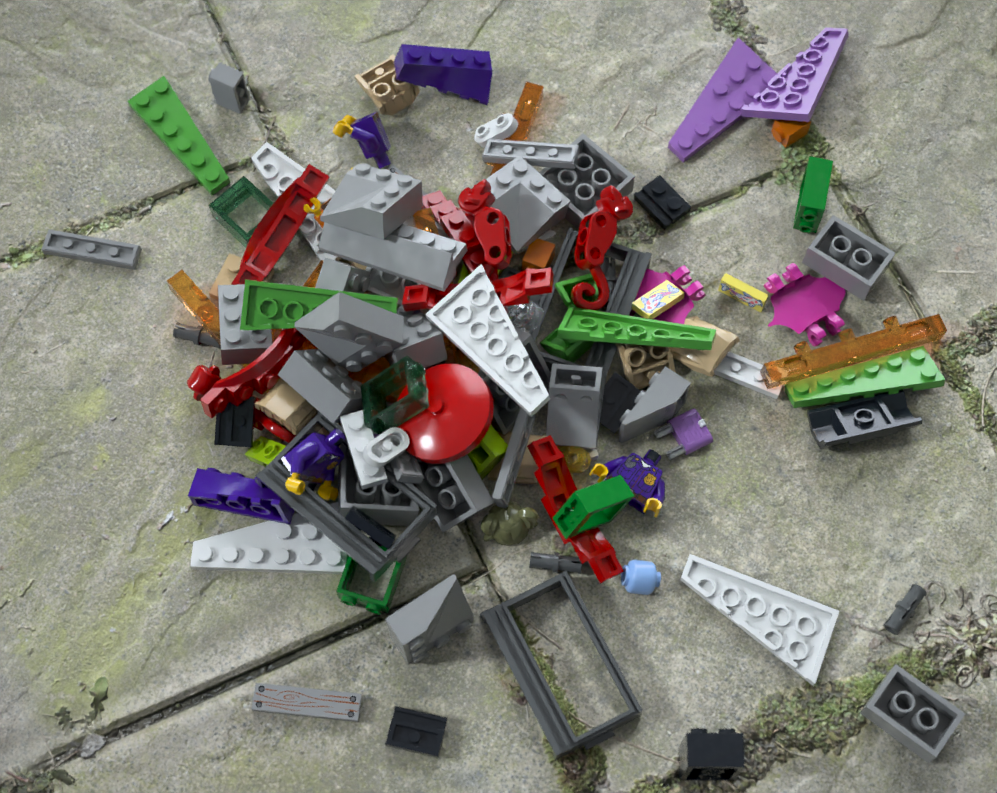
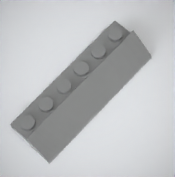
M324 222L318 247L319 251L443 292L457 275L455 267L468 251L466 243L405 224L400 225L383 240Z

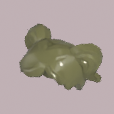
M509 501L507 508L494 505L481 522V530L485 533L483 539L485 542L494 539L498 544L505 546L519 544L526 538L529 529H533L538 525L536 521L539 519V515L533 508H522L513 501Z

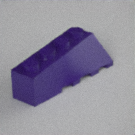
M401 44L394 59L397 80L424 88L428 85L438 89V92L446 94L449 91L459 94L460 98L466 100L473 98L479 100L480 104L488 105L493 71L489 51Z
M197 468L188 493V497L194 506L289 525L295 511L267 486L264 488L260 487L255 482L256 477L254 479L246 478L244 475L236 472L225 474L215 468H207V470Z

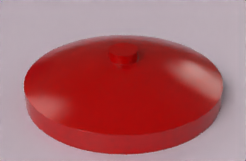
M459 364L436 365L419 373L403 389L394 409L393 426L407 433L410 442L406 451L416 459L432 464L452 462L470 453L488 432L494 408L492 394L485 381L472 369Z

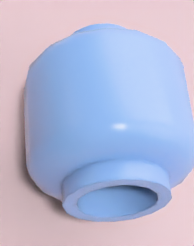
M631 560L622 568L624 572L621 573V585L625 586L628 593L650 595L655 587L660 585L661 573L657 572L653 562Z

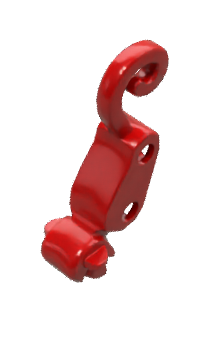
M483 179L474 185L472 189L466 187L460 193L458 203L463 211L475 217L474 230L484 250L485 265L483 268L489 278L494 269L503 270L509 266L512 250L510 222L499 209L491 207L496 198L491 193L490 183ZM501 252L500 256L496 258L497 253Z
M613 185L601 191V199L596 201L599 211L584 217L580 222L574 253L575 263L582 271L590 270L598 288V297L594 302L586 301L582 297V293L584 292L587 296H592L596 293L595 288L585 282L575 285L571 291V299L578 308L598 310L607 303L609 298V284L600 266L604 263L605 253L617 234V223L630 218L633 213V205L627 196L622 197L621 193ZM587 220H590L589 227H586ZM581 252L585 253V259L580 260Z
M205 365L195 367L187 380V386L194 391L193 398L196 401H200L212 389L213 385L221 380L219 367L215 365L210 368ZM256 397V402H259L261 399ZM255 408L254 428L262 431L265 427L268 431L288 443L297 436L288 431L284 425L280 426L272 418L266 416L261 409Z

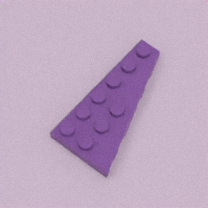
M825 28L810 42V47L805 52L801 51L796 55L794 63H788L767 83L768 87L762 93L758 92L753 97V102L750 105H744L740 109L741 117L809 122L847 41L848 29Z
M737 38L669 141L668 148L684 163L742 119L740 109L744 105H750L753 102V97L758 92L762 93L768 87L767 83L777 73L741 39Z

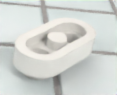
M509 113L500 115L496 119L479 126L475 132L474 139L482 148H485L488 139L503 140L511 136L516 131L518 122Z
M392 427L371 440L363 450V458L366 463L372 467L380 468L401 455L409 446L410 441L407 433L400 428Z

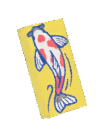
M727 273L722 277L718 291L760 313L764 309L768 294Z
M666 280L632 302V310L643 318L654 319L684 299V292Z

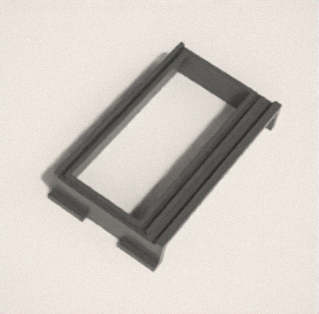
M569 227L552 270L554 274L552 293L542 295L528 330L534 342L537 339L556 288L554 285L559 282L572 247L576 246L578 231L573 230L571 227ZM612 243L605 256L623 261L624 264L605 312L629 316L632 310V302L636 299L646 269L650 267L652 253H643ZM594 341L585 366L602 367L605 377H607L617 350L616 343ZM540 352L550 372L552 364L582 366Z
M318 411V414L256 475L257 479L255 482L262 488L265 486L270 488L367 570L371 581L375 583L395 561L401 563L421 541L418 537L419 534L438 515L437 505L411 483L397 482L393 469L388 464L384 465L387 480L423 509V512L385 552L306 485L301 495L287 490L285 482L289 477H292V474L284 467L285 464L281 460L287 453L312 433H318L322 427L330 433L337 428L344 434L343 428L338 423H331ZM345 440L343 444L348 447L347 440Z
M567 570L480 613L484 624H488L553 750L555 761L583 746L586 751L614 737L613 730L641 716L643 710ZM560 586L564 588L629 708L628 711L578 737H575L510 611Z

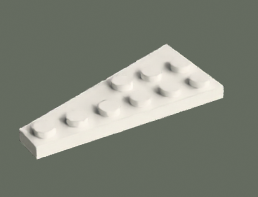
M268 142L251 157L253 164L277 199L305 171L302 166ZM327 184L324 186L317 197L321 205L332 198L335 190ZM308 214L299 229L322 264L325 258L339 261L340 257L319 251L318 247L323 228L314 219V214Z
M481 264L428 311L426 317L532 417L550 400V396Z
M338 502L329 504L338 512ZM295 513L290 525L267 521L194 541L190 567L192 570L342 575L348 554L302 515Z
M690 554L680 580L814 686L839 611Z

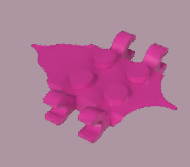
M795 263L786 266L785 269L787 271L782 274L789 284L784 285L776 273L767 277L768 282L764 284V287L769 293H773L770 300L775 312L774 318L768 324V327L784 325L793 329L798 334L806 331L808 340L814 347L823 342L822 339L827 336L825 331L817 324L822 320L825 321L826 328L832 336L841 332L840 328L845 323L836 312L840 310V303L845 297L844 288L826 277L816 278L810 274L803 275Z
M683 265L672 274H669L667 271L665 273H658L647 268L635 300L668 280L684 292V299L653 320L684 324L686 316L694 308L692 301H699L706 295L702 291L704 287L699 281L693 282L686 289L680 286L687 285L692 281V278L689 276V269ZM631 310L629 316H634L636 312Z

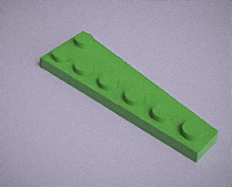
M162 76L127 101L132 110L211 196L230 183L228 175L165 76Z
M245 280L240 330L295 328L296 321L338 292L396 314L399 298Z
M569 307L558 328L557 338L565 339L570 343L582 340L711 350L716 336V329Z
M920 346L785 384L784 391L793 408L830 402L848 401L853 396L874 397V393L888 391V394H896L901 389L912 388L913 391L942 387L945 384V378L925 347Z

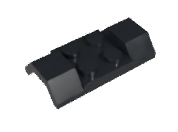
M903 389L899 390V393L888 394L886 392L874 395V397L860 398L807 410L811 434L820 449L842 445L847 442L854 444L897 434L898 431L915 428L922 424L921 417L914 418L908 409Z

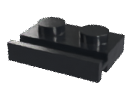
M661 175L642 187V190L634 193V199L664 230L670 224H674L690 212L691 206Z
M616 372L613 373L605 384L600 424L614 434L622 424L620 422L622 415L627 409L632 410L636 405L634 401L641 392V390Z
M250 396L238 407L229 402L227 407L216 415L214 445L253 447L256 397Z
M354 505L344 518L357 529L369 535V539L380 547L384 546L389 549L395 540L396 535Z
M395 706L385 745L439 758L448 719Z

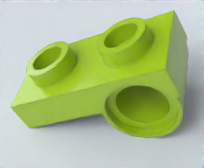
M260 436L253 441V447H250L244 455L250 461L266 467L286 445Z

